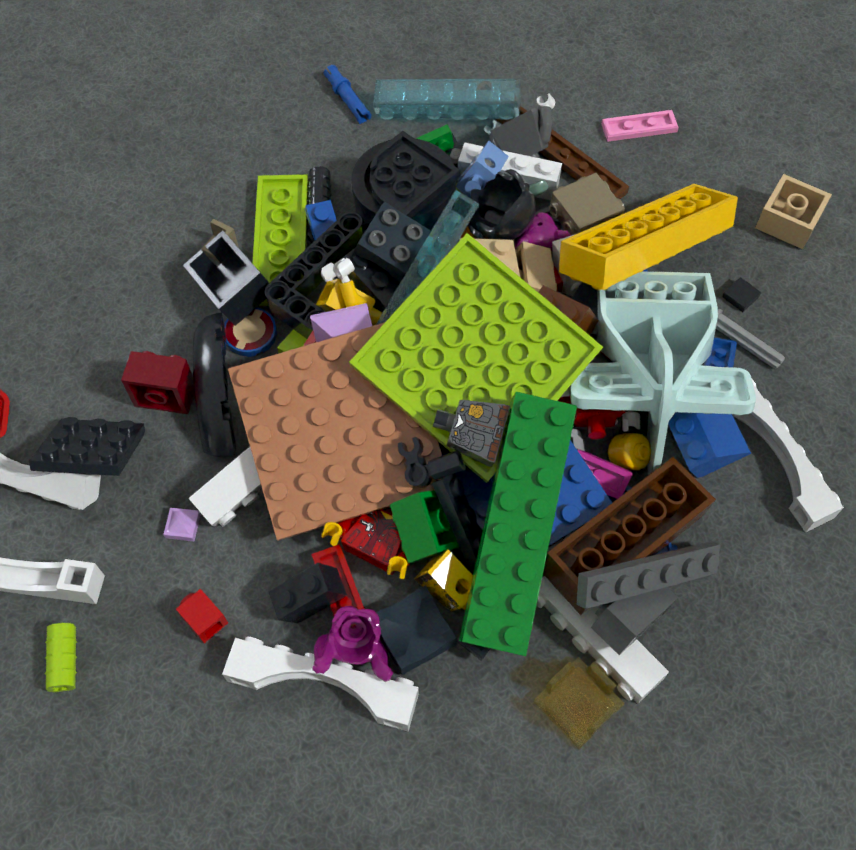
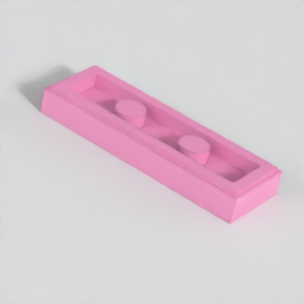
M672 110L602 119L601 123L607 142L675 133L679 128Z

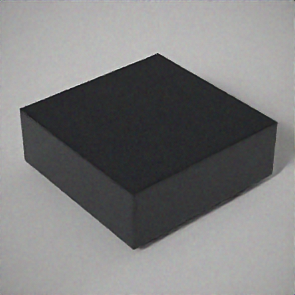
M740 277L723 293L722 297L744 312L759 298L761 292Z

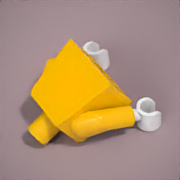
M343 258L335 264L329 263L321 270V276L326 285L316 305L329 312L367 303L372 326L380 324L384 313L373 308L375 299L356 289L353 280H349L347 276L355 270L350 259Z

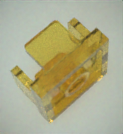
M579 657L573 663L568 662L547 683L546 688L533 701L578 749L625 704L614 693L616 684L594 662L588 667Z

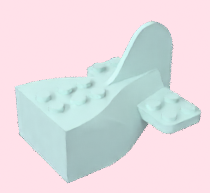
M643 271L610 286L608 289L597 290L599 320L597 342L603 346L600 351L613 363H589L570 385V401L572 405H576L577 408L583 410L648 411L647 439L651 449L650 461L647 465L649 474L661 466L668 422L675 412L734 415L752 413L755 407L756 395L751 375L747 370L702 365L711 355L718 318L717 302L710 273Z

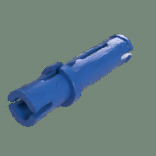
M335 65L328 66L327 68L332 74H329L325 69L324 76L331 83L334 93L342 98L359 124L367 121L363 115H366L370 120V111L367 110L352 90L349 80L341 75Z

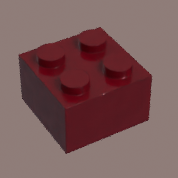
M131 351L121 381L134 407L189 414L194 397V383L187 360L177 355L163 356L149 351Z

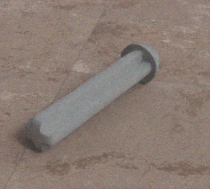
M718 310L716 324L718 331L731 340L736 341L737 344L774 369H777L783 363L785 357L724 316L722 314L723 310Z

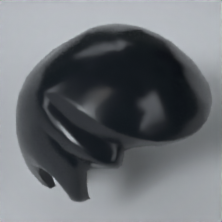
M513 169L505 170L511 176L498 172L495 179L486 183L484 189L471 190V202L466 206L468 214L466 225L476 239L514 240L531 226L536 213L535 198L530 192L529 184L524 181L517 171Z

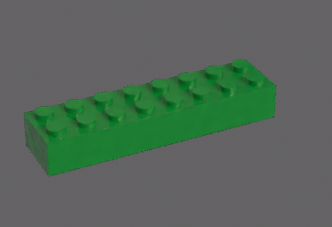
M515 392L511 399L459 641L522 656L527 654L577 409L576 405L521 392Z

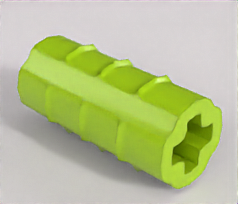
M71 623L51 624L47 626V641L45 642L46 672L44 674L46 675V690L48 692L74 690L77 673L76 626Z

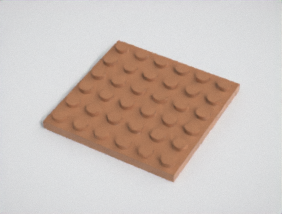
M384 323L228 368L278 541L322 528L328 522L338 523L390 507L391 503L418 492L434 490L432 485L436 481L434 478H432V482L428 486L423 488L410 485L406 481V467L404 463L407 461L399 453L398 443L406 444L407 450L410 452L414 448L412 438H419L424 446L421 456L425 458L426 464H428L429 460L442 456L438 441L349 365V361Z

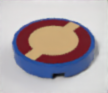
M261 308L254 309L236 326L229 319L224 323L227 337L226 344L232 352L240 356L251 357L256 356L257 353L262 351L264 353L271 348L276 340L277 329L275 320L267 311Z

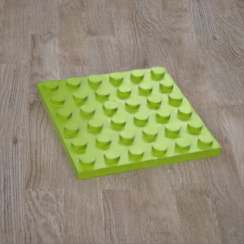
M466 233L349 361V365L445 448L453 452L455 450L446 446L450 432L433 427L437 409L455 414L460 400L510 406L515 392L558 401L603 346L472 236ZM503 435L495 463L492 467L461 454L464 464L486 483L496 472Z

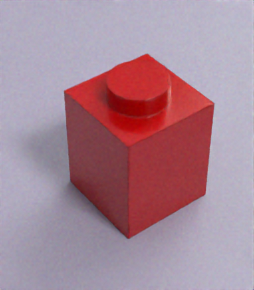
M201 589L196 593H190L185 596L180 602V606L176 608L181 618L204 644L228 624L223 613Z

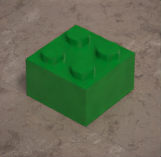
M435 490L418 492L390 504L393 513L392 518L397 526L402 542V550L406 555L408 563L435 557L446 550L452 552L460 549Z

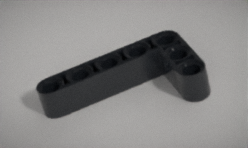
M349 212L342 215L265 288L270 312L306 339H308L313 331L310 315L326 312L306 297L324 281L321 276V270L329 263L335 264L356 248L364 234L363 221L359 214Z

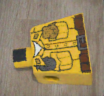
M446 550L433 557L414 579L422 587L426 585L430 594L450 611L461 608L466 610L473 575L449 550Z

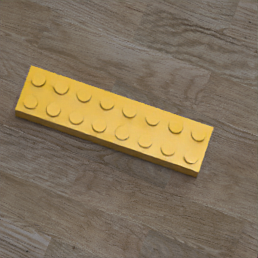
M697 184L689 185L562 240L559 273L569 276L574 281H582L592 285L597 290L608 289L610 286L624 281L632 275L643 272V270L733 227L738 197Z

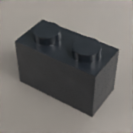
M316 563L269 591L277 619L292 623L302 622L347 596L338 569L321 563Z

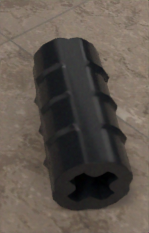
M323 166L311 168L308 179L309 189L307 190L308 205L331 200L330 170Z

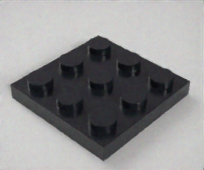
M75 417L61 419L29 460L30 470L120 476L144 436V423H134L130 420L120 422L106 421L104 419L78 420Z

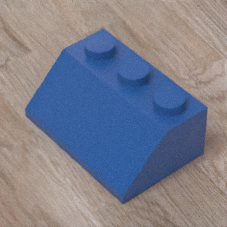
M675 412L668 422L689 470L697 478L703 477L751 454L732 414Z

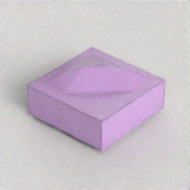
M170 508L163 534L164 537L195 541L201 516L200 512L197 510Z

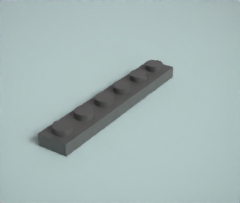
M709 541L579 573L577 605L588 609L717 574L720 562V544Z

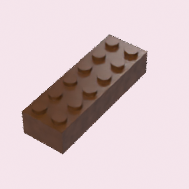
M672 457L550 550L546 556L543 574L571 606L582 615L588 609L577 605L579 573L656 555L699 520L716 499Z

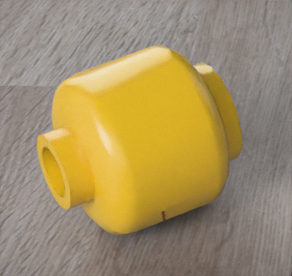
M622 433L616 435L609 444L608 456L610 462L624 469L638 471L645 468L650 461V443L642 434Z

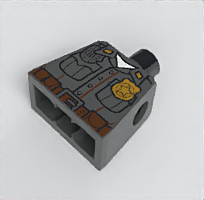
M460 400L455 414L437 409L433 427L450 432L447 447L455 451L458 450L461 454L492 467L496 460L510 406Z

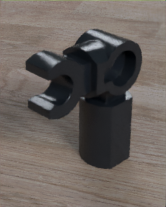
M412 438L414 448L410 452H408L406 444L398 443V451L407 461L404 463L406 467L405 479L410 485L423 488L432 482V478L438 480L463 471L466 468L463 457L458 450L429 460L428 464H426L425 458L421 456L424 446L419 438Z

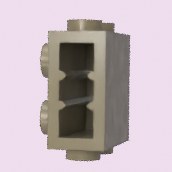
M597 173L581 177L574 183L557 188L552 192L549 205L551 215L559 220L564 231H568L570 235L578 234L624 214L625 210L622 201L615 197L607 182L603 181Z

